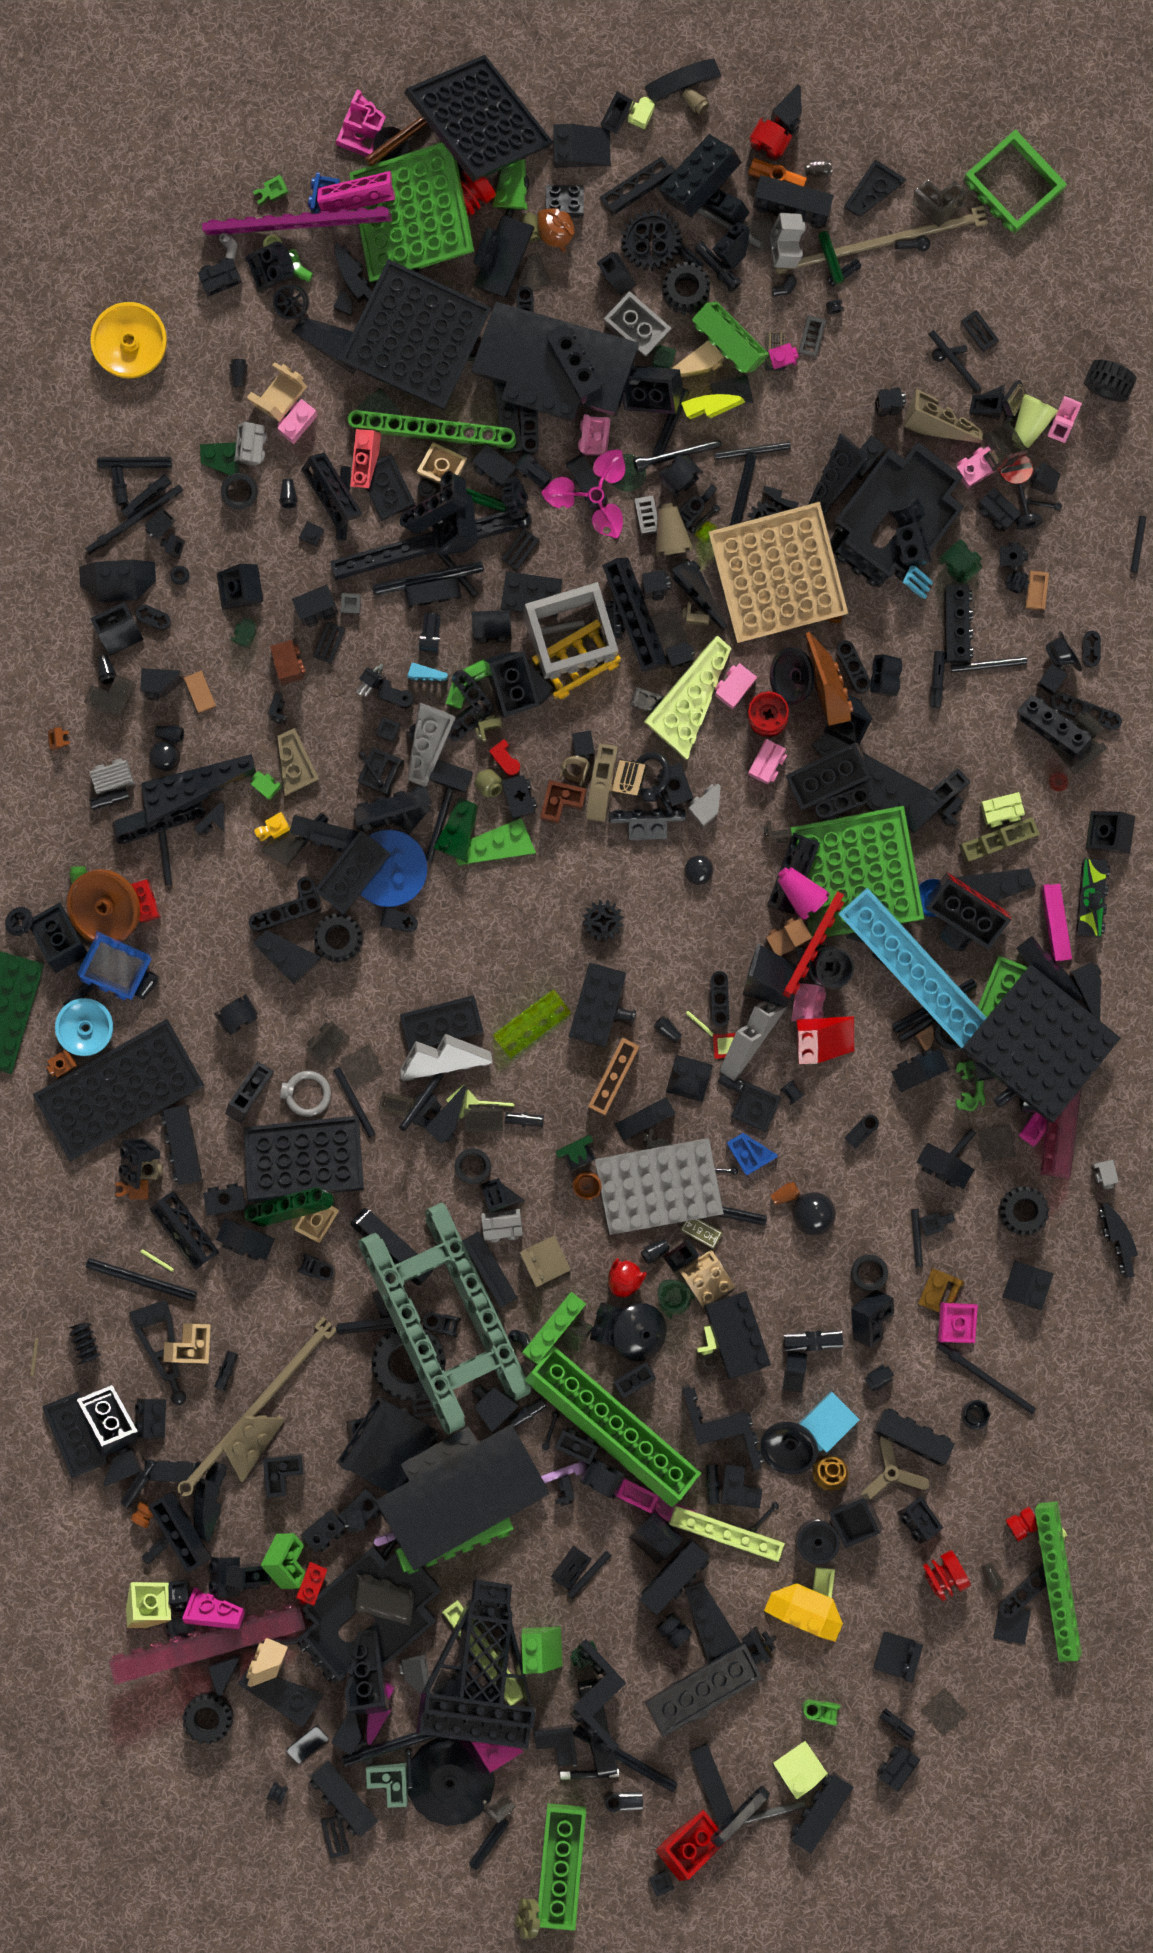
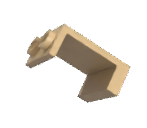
M274 362L273 366L279 372V375L261 397L251 392L247 399L256 408L280 422L308 386L302 381L304 378L296 371L292 373L291 369L286 365L280 366Z

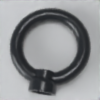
M647 752L636 760L635 763L638 764L634 766L631 781L632 785H634L639 764H644L650 759L659 761L663 768V777L660 784L655 788H643L640 784L638 793L642 795V801L657 802V795L663 792L669 783L671 769L668 760L662 754Z

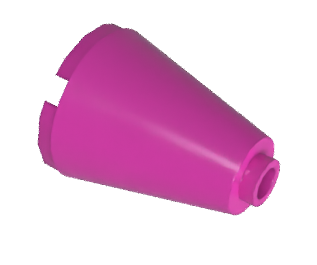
M785 867L778 873L779 878L777 881L802 920L809 917L807 915L809 912L815 913L827 901V896L830 895L827 890L792 867L789 869Z

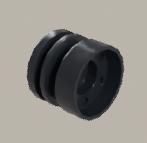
M817 946L815 950L818 953L814 961L809 960L807 967H809L807 972L808 978L814 983L832 989L841 988L846 985L854 972L851 956L844 950L832 946Z

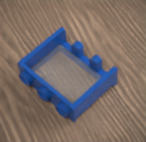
M97 931L77 974L81 978L80 980L88 985L94 983L98 985V989L108 993L110 990L116 993L115 996L122 1000L126 998L132 1000L150 964L151 957L145 952Z

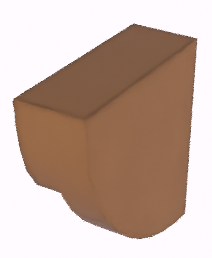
M932 1025L915 1035L924 1051H927L934 1041Z

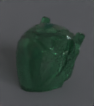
M664 1280L657 1288L656 1296L658 1297L659 1306L669 1319L674 1314L681 1315L691 1306V1299L695 1298L687 1285L678 1280Z

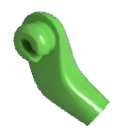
M290 249L289 254L294 265L293 276L310 282L313 273L301 265L297 251Z

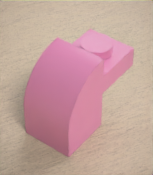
M1064 396L1058 413L1050 426L1048 437L1065 443L1082 403Z

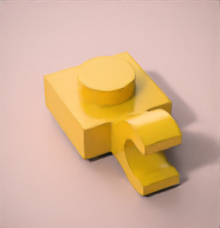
M280 812L265 821L267 826L258 827L254 832L260 841H263L271 835L274 839L289 831L290 827L283 813Z

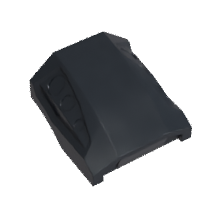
M280 241L273 242L245 257L252 271L258 293L293 277L294 265L288 249Z

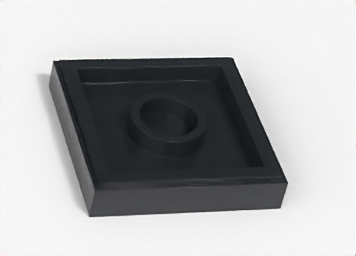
M746 1082V1086L743 1088L744 1090L737 1101L731 1117L766 1133L782 1097Z

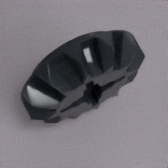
M17 907L7 915L5 927L7 932L14 937H22L24 933L28 934V930L33 927L32 921L35 919L29 909ZM17 918L22 919V926L18 925Z

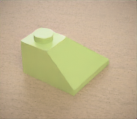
M130 1583L126 1606L127 1628H148L171 1621L169 1583Z
M806 1741L773 1763L796 1799L814 1788L827 1775V1772Z

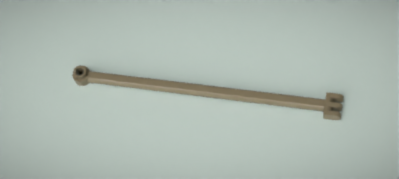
M984 206L971 208V214L851 244L836 248L834 251L836 257L839 258L894 244L897 241H906L973 223L975 228L988 225V221L979 220L986 218L985 213H977L984 211ZM824 252L802 257L796 268L826 261ZM777 267L775 272L779 275H784L789 270L796 268L781 269Z
M322 1317L314 1326L317 1332L243 1416L255 1417L324 1337L328 1339L332 1337L336 1332V1327L332 1328L330 1332L327 1331L332 1324L328 1322L323 1327L322 1324L326 1318ZM240 1420L186 1481L180 1482L178 1485L179 1493L183 1491V1485L187 1484L190 1487L189 1491L183 1492L182 1496L191 1495L196 1483L224 1453L222 1447Z

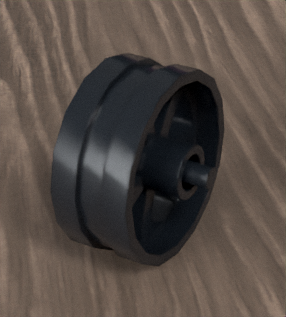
M298 285L282 286L274 294V309L284 319L300 318L305 315L309 308V296ZM287 288H289V297L283 292ZM294 289H296L297 291L300 292V293H299L297 296H295V297H293V290H294ZM280 295L284 298V302L279 303ZM301 296L303 298V304L299 303L298 299ZM281 305L286 306L284 313L280 308ZM295 306L302 307V310L299 314ZM290 308H292L295 316L287 315Z

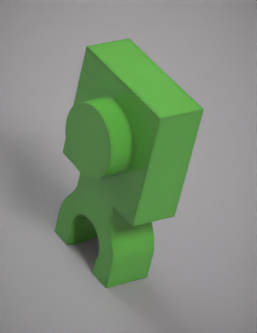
M281 175L263 183L264 189L253 191L255 196L262 194V198L257 201L260 206L265 204L269 198L274 202L289 194Z

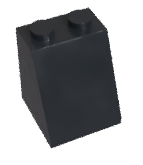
M757 944L742 995L787 1008L788 1002L793 1001L795 994L792 993L789 998L782 994L797 965Z

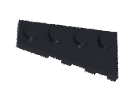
M843 433L839 434L836 446L830 454L831 457L822 472L823 475L820 482L817 483L808 503L809 505L820 502L823 516L828 513L869 460V457Z
M1029 868L956 877L993 902L1036 886Z
M248 1669L238 1685L302 1728L324 1695L278 1677L249 1687L247 1686L249 1679L246 1678Z

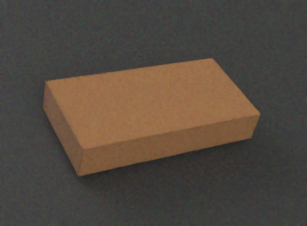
M1030 570V583L1027 590L1025 609L1045 611L1049 573Z
M202 671L184 677L198 713L216 707Z

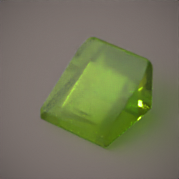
M706 521L694 535L702 543H705L710 538L709 531L717 530V526Z

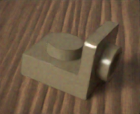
M691 602L687 603V607H683L682 618L686 619V624L708 626L710 615H706V612L703 611L691 613Z

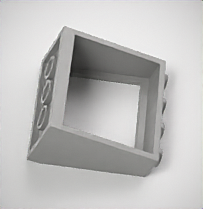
M598 582L525 604L523 618L545 679H556L566 672L572 674L583 667L592 668L602 661L608 663L615 660V657L618 655L617 644ZM594 603L608 646L551 663L538 619Z

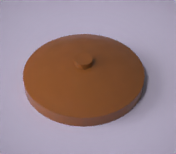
M105 869L91 870L78 877L69 889L67 911L70 921L75 929L87 940L93 942L98 931L121 942L128 938L136 929L140 919L139 899L132 885L118 873Z

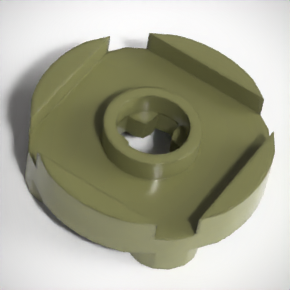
M535 1899L519 1900L518 1915L515 1916L514 1923L515 1927H519L522 1939L535 1938L539 1932L540 1919H536V1912L540 1911Z

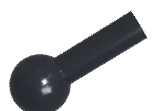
M921 236L916 241H897L895 248H917L920 251H927L931 243L927 237Z
M967 344L949 348L954 355L968 352ZM938 347L932 351V358L935 361L942 362L946 359V356Z

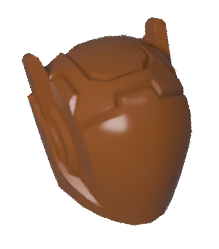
M557 208L544 209L538 212L537 227L541 240L551 247H559L561 252L566 251L565 245L571 241L574 235V225L570 215L559 211Z

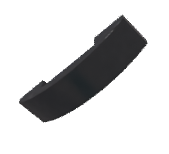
M708 59L672 71L649 83L645 88L650 100L655 103L668 98L673 93L703 81L704 83L722 75L715 59Z

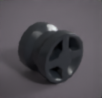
M274 1781L266 1799L269 1801L274 1800L280 1806L288 1787H281L278 1782Z

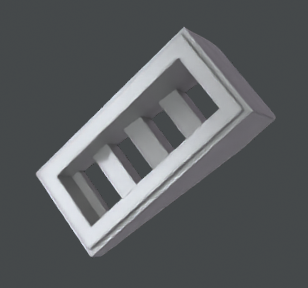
M653 495L634 499L641 536L656 534L657 512ZM650 502L651 505L640 507L639 503ZM652 509V512L641 514L642 510ZM653 516V519L643 521L642 519L643 517ZM654 523V525H655V526L645 527V528H644V525H645V524Z

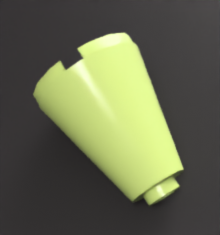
M1027 394L1024 395L1012 440L1015 441L1014 446L1022 450L1025 447L1029 448L1054 419L1058 410Z

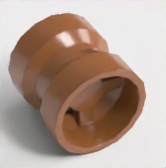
M140 1501L137 1506V1512L133 1513L130 1519L134 1523L147 1528L153 1514L148 1507L149 1505Z

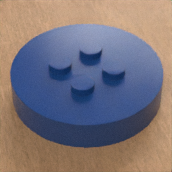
M382 830L369 835L392 855L364 889L361 896L369 902L383 907H395L407 903L420 892L426 880L427 861L422 848L412 837L400 831Z

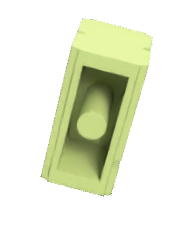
M1019 792L980 803L986 826L991 824V828L1003 825L1002 821L1009 820L1010 823L1020 821L1021 816L1025 815Z

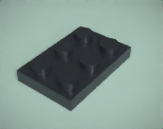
M506 571L501 610L523 613L525 604L560 594L562 579Z

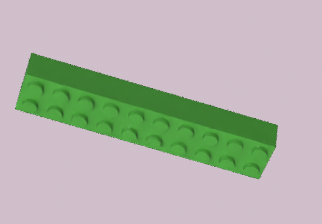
M555 1346L546 1353L525 1378V1381L670 1507H673L682 1499L701 1474L700 1471Z

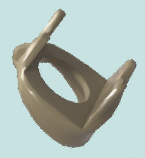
M580 756L566 758L560 764L561 772L559 779L561 780L563 775L570 781L580 783L579 787H582L590 770L589 761ZM569 764H577L581 767L582 772L579 775H572L567 771V766Z

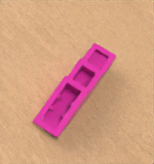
M627 1479L624 1480L617 1494V1497L651 1514L656 1511L668 1522L675 1506L693 1511L678 1503L670 1507L653 1491Z

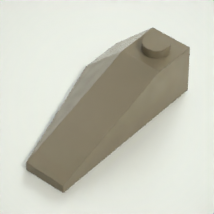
M918 389L915 390L905 415L904 427H907L912 432L923 435L975 443L982 442V429L964 417L958 420L951 408L947 407L944 410L936 405L938 400L935 397Z

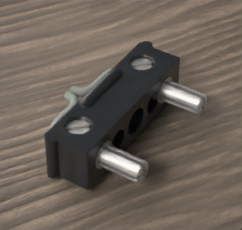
M382 663L375 667V669L366 667L359 678L363 682L357 689V694L368 696L372 688L378 689L386 678L381 673L383 670Z

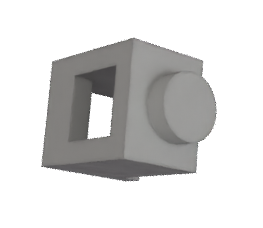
M1113 1160L1092 1164V1168H1097V1172H1094L1097 1183L1101 1184L1103 1190L1113 1188L1114 1183L1119 1182Z

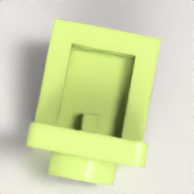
M710 1325L704 1326L708 1346L697 1348V1352H701L702 1355L711 1354L713 1349H717Z

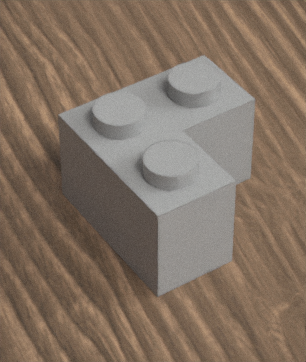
M779 214L769 234L774 267L796 268L799 261L802 260L803 252L799 247L801 235L805 232V222H803L801 214Z

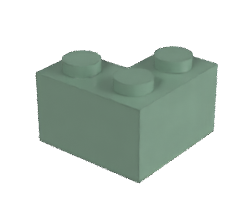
M407 1763L367 1765V1789L387 1788V1808L407 1807Z

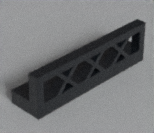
M661 156L600 196V199L610 214L614 216L664 183L675 169L672 164L668 165L663 156ZM659 163L664 165L665 168L663 170L653 173L656 165ZM642 174L650 175L649 179L641 184L638 183L639 176ZM627 184L635 186L634 189L626 194H622L623 187ZM610 195L619 196V198L611 204H609L606 200V198Z
M326 453L310 456L301 470L337 529L342 530L349 520L359 518L362 512ZM310 467H311L312 470H313V475H312V473H311L310 470H309ZM338 512H339V514H340L341 517H342V520H341V521H340V519H339V517H338Z
M793 833L780 871L785 867L787 869L792 867L808 877L820 842ZM777 876L768 905L794 914L795 909L777 881L779 878Z
M174 1191L157 1201L150 1208V1211L195 1271L219 1253ZM171 1198L175 1203V1209L170 1208L166 1203L168 1199ZM179 1215L185 1216L187 1224L181 1223ZM191 1230L197 1232L199 1235L198 1239H194L190 1235ZM202 1246L208 1247L212 1253L206 1256L202 1251Z
M478 1231L462 1240L500 1308L517 1299V1295L481 1233Z

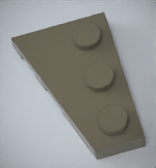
M293 728L277 736L284 794L286 797L320 779L296 729Z

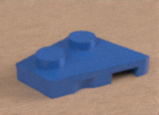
M744 1133L726 1142L746 1176L778 1157L776 1153Z

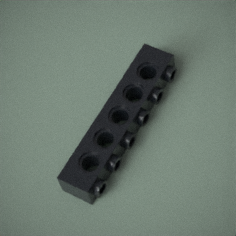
M616 558L602 565L642 672L653 671L668 664L629 558Z

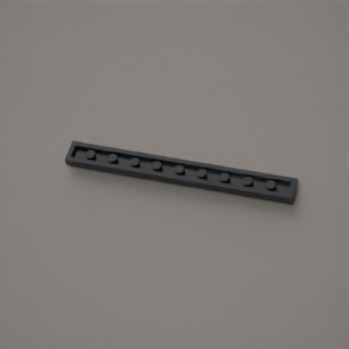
M507 511L476 519L478 540L518 529L516 519L510 517V512ZM434 532L332 560L330 563L335 580L436 552Z

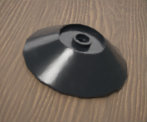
M437 1737L422 1745L411 1759L413 1786L412 1789H408V1795L416 1810L429 1821L446 1826L465 1824L479 1816L491 1801L495 1787L494 1771L488 1772L470 1741ZM447 1780H452L454 1784L448 1786L446 1782Z

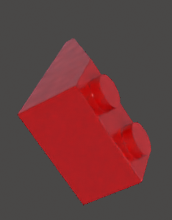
M854 1016L796 1019L798 1063H820L853 1052Z
M701 1810L670 1835L655 1851L678 1881L689 1880L721 1848H717L710 1841L711 1836L718 1830V1827L707 1813Z

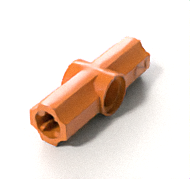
M756 158L752 161L748 175L760 179L761 175L774 178L773 175L779 173L782 175V178L778 180L803 187L807 180L806 177L787 171L781 165L774 166Z

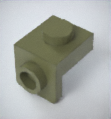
M496 715L485 718L486 721L478 722L479 727L476 728L478 739L482 738L483 743H486L484 731L503 727L501 717L497 718Z

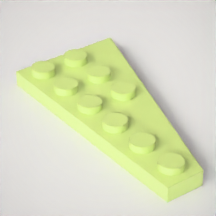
M719 636L713 638L644 721L646 725L685 760L689 758V752L696 740L697 732L700 725H702L711 702V696L718 684L719 676L731 651V647Z

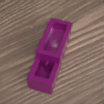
M386 1682L389 1699L395 1687ZM389 1707V1711L368 1714L367 1743L369 1745L372 1744L392 1708Z

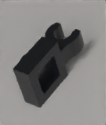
M936 1212L919 1218L926 1237L944 1231V1224L955 1221L953 1213L940 1217L939 1213Z

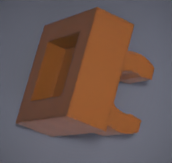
M62 727L47 731L50 750H56L70 744V741L63 740V735H68L69 731H62Z

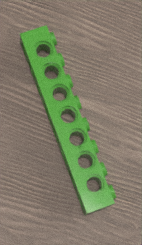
M1058 1501L1039 1503L1035 1508L1058 1658L1059 1662L1078 1661L1082 1655L1059 1505Z

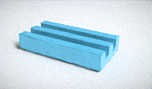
M911 565L903 583L919 597L926 599L925 591L929 592L930 588L928 585H932L933 581L917 567ZM911 578L915 583H917L921 587V590L916 585H914L909 579Z

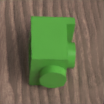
M258 771L251 779L253 781L251 785L269 801L282 787L279 782L274 784L276 780L268 773L264 776Z

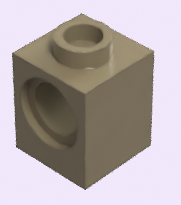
M160 1160L142 1161L141 1179L159 1180V1176L163 1175V1164H160ZM147 1164L153 1166V1173L151 1175H146L144 1172V1167Z

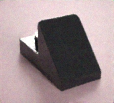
M616 91L600 125L618 134L626 116L631 113L634 100Z
M222 802L194 828L200 836L203 833L207 835L214 828L212 826L213 823L226 833L225 805Z
M788 1351L782 1389L802 1392L804 1374L806 1373V1353Z

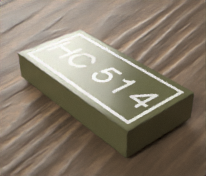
M700 1219L685 1221L680 1231L714 1249L723 1233Z

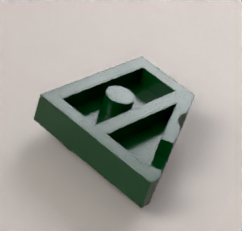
M236 442L200 444L201 464L229 476L234 473H240L239 463L234 462Z

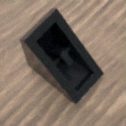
M687 1239L663 1257L675 1272L698 1257L699 1254Z

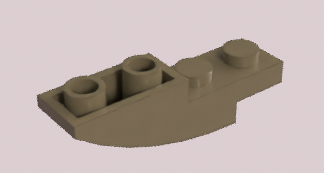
M599 743L597 758H595L586 820L606 821L618 746Z

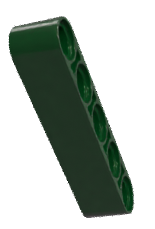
M319 1187L252 1204L246 1209L245 1218L259 1227H264L327 1210L332 1206L334 1198L332 1194Z

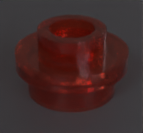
M1054 773L1049 779V785L1052 790L1061 792L1067 788L1068 778L1063 773ZM1056 779H1060L1062 781V784L1060 786L1055 784Z

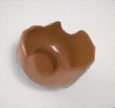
M583 1171L577 1174L572 1183L574 1193L579 1198L587 1200L598 1197L602 1188L598 1175L592 1171ZM592 1184V1186L589 1189L582 1188L583 1186Z

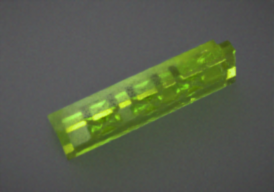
M552 989L494 1033L493 1037L511 1059L568 1016L571 1011L556 991ZM562 1006L564 1010L558 1015H554V1011ZM542 1019H547V1023L544 1026H538ZM532 1030V1034L528 1038H523L526 1031ZM517 1042L516 1047L509 1051L507 1049L509 1044Z

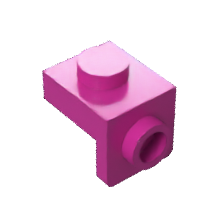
M790 343L768 350L774 369L797 364L798 352L796 347L792 348Z

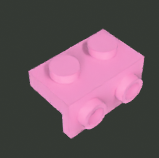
M584 414L583 420L580 422L582 437L579 439L578 447L585 456H600L608 451L611 421L609 417H590L588 414Z
M801 984L794 997L791 1021L796 1022V1019L823 1018L822 1008L826 998L825 987Z

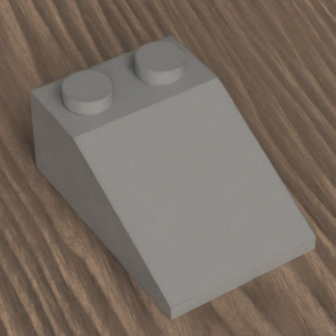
M630 291L604 318V325L617 337L640 343L638 352L645 357L671 330L669 325Z

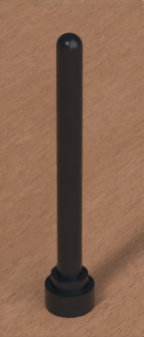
M715 440L650 458L638 456L633 458L634 468L637 473L642 472L650 465L673 460L679 454L682 456L692 455L719 448L722 442Z

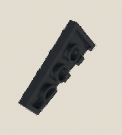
M703 1581L684 1587L708 1662L715 1660L740 1645V1640Z

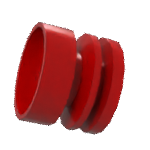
M463 171L461 174L464 182L461 180L467 215L471 217L475 214L474 209H481L478 199L487 204L496 196V193L486 177L473 182L466 172Z
M767 691L755 696L748 710V719L752 730L756 734L767 738L777 736L783 732L788 722L789 709L787 702L776 692ZM771 713L772 718L766 720L765 715Z
M952 1550L940 1555L942 1561L940 1566L934 1559L931 1560L934 1567L933 1570L930 1569L927 1563L922 1565L926 1580L934 1594L942 1602L947 1600L943 1592L944 1590H947L950 1597L954 1596L952 1586L955 1585L960 1592L971 1586L964 1569Z

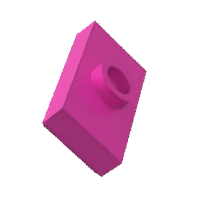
M1033 1113L1018 1136L1034 1147L1051 1123L1039 1113Z

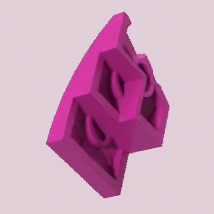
M358 89L351 101L349 111L343 121V126L335 145L367 157L374 151L373 142L370 149L361 143L367 137L374 139L377 132L383 128L386 116L377 110L371 101L368 102ZM355 133L361 134V135H363L364 137H363V138H359V137L356 136Z

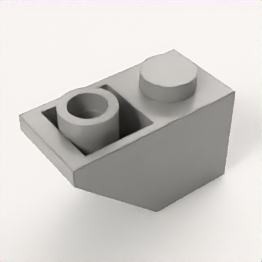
M711 784L704 790L705 795L701 798L697 796L689 803L691 806L688 810L702 827L718 815L721 787L719 784L715 786Z

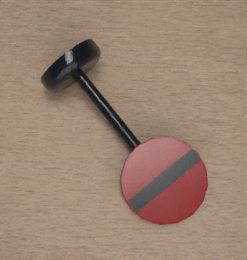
M1009 453L1001 459L999 473L1006 482L1018 485L1025 515L1016 521L1017 529L1025 530L1037 527L1043 523L1042 516L1037 513H1029L1022 483H1025L1031 477L1033 464L1022 453Z

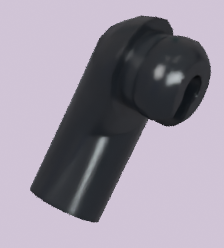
M512 1330L508 1334V1339L511 1342L520 1343L523 1350L530 1343L529 1336L525 1332Z

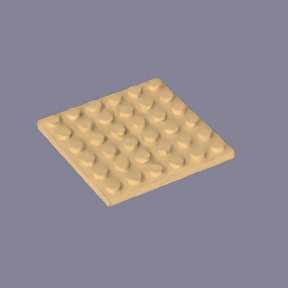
M820 502L709 531L737 643L848 614Z

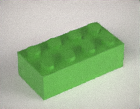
M717 301L706 303L692 319L695 323V328L701 333L704 332L708 336V341L714 346L717 345L722 350V355L727 359H731L735 363V368L741 373L755 371L770 355Z

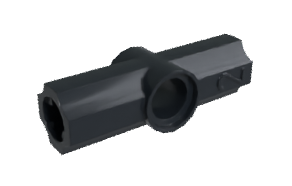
M839 1330L784 1334L785 1351H820L826 1348H842L843 1334Z

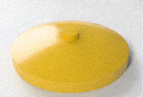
M123 302L107 308L96 319L91 331V348L98 363L110 374L121 378H138L150 373L162 361L167 348V333L161 319L152 309L140 303Z

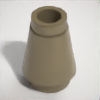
M687 88L682 95L695 114L703 115L710 106L707 98L691 88Z

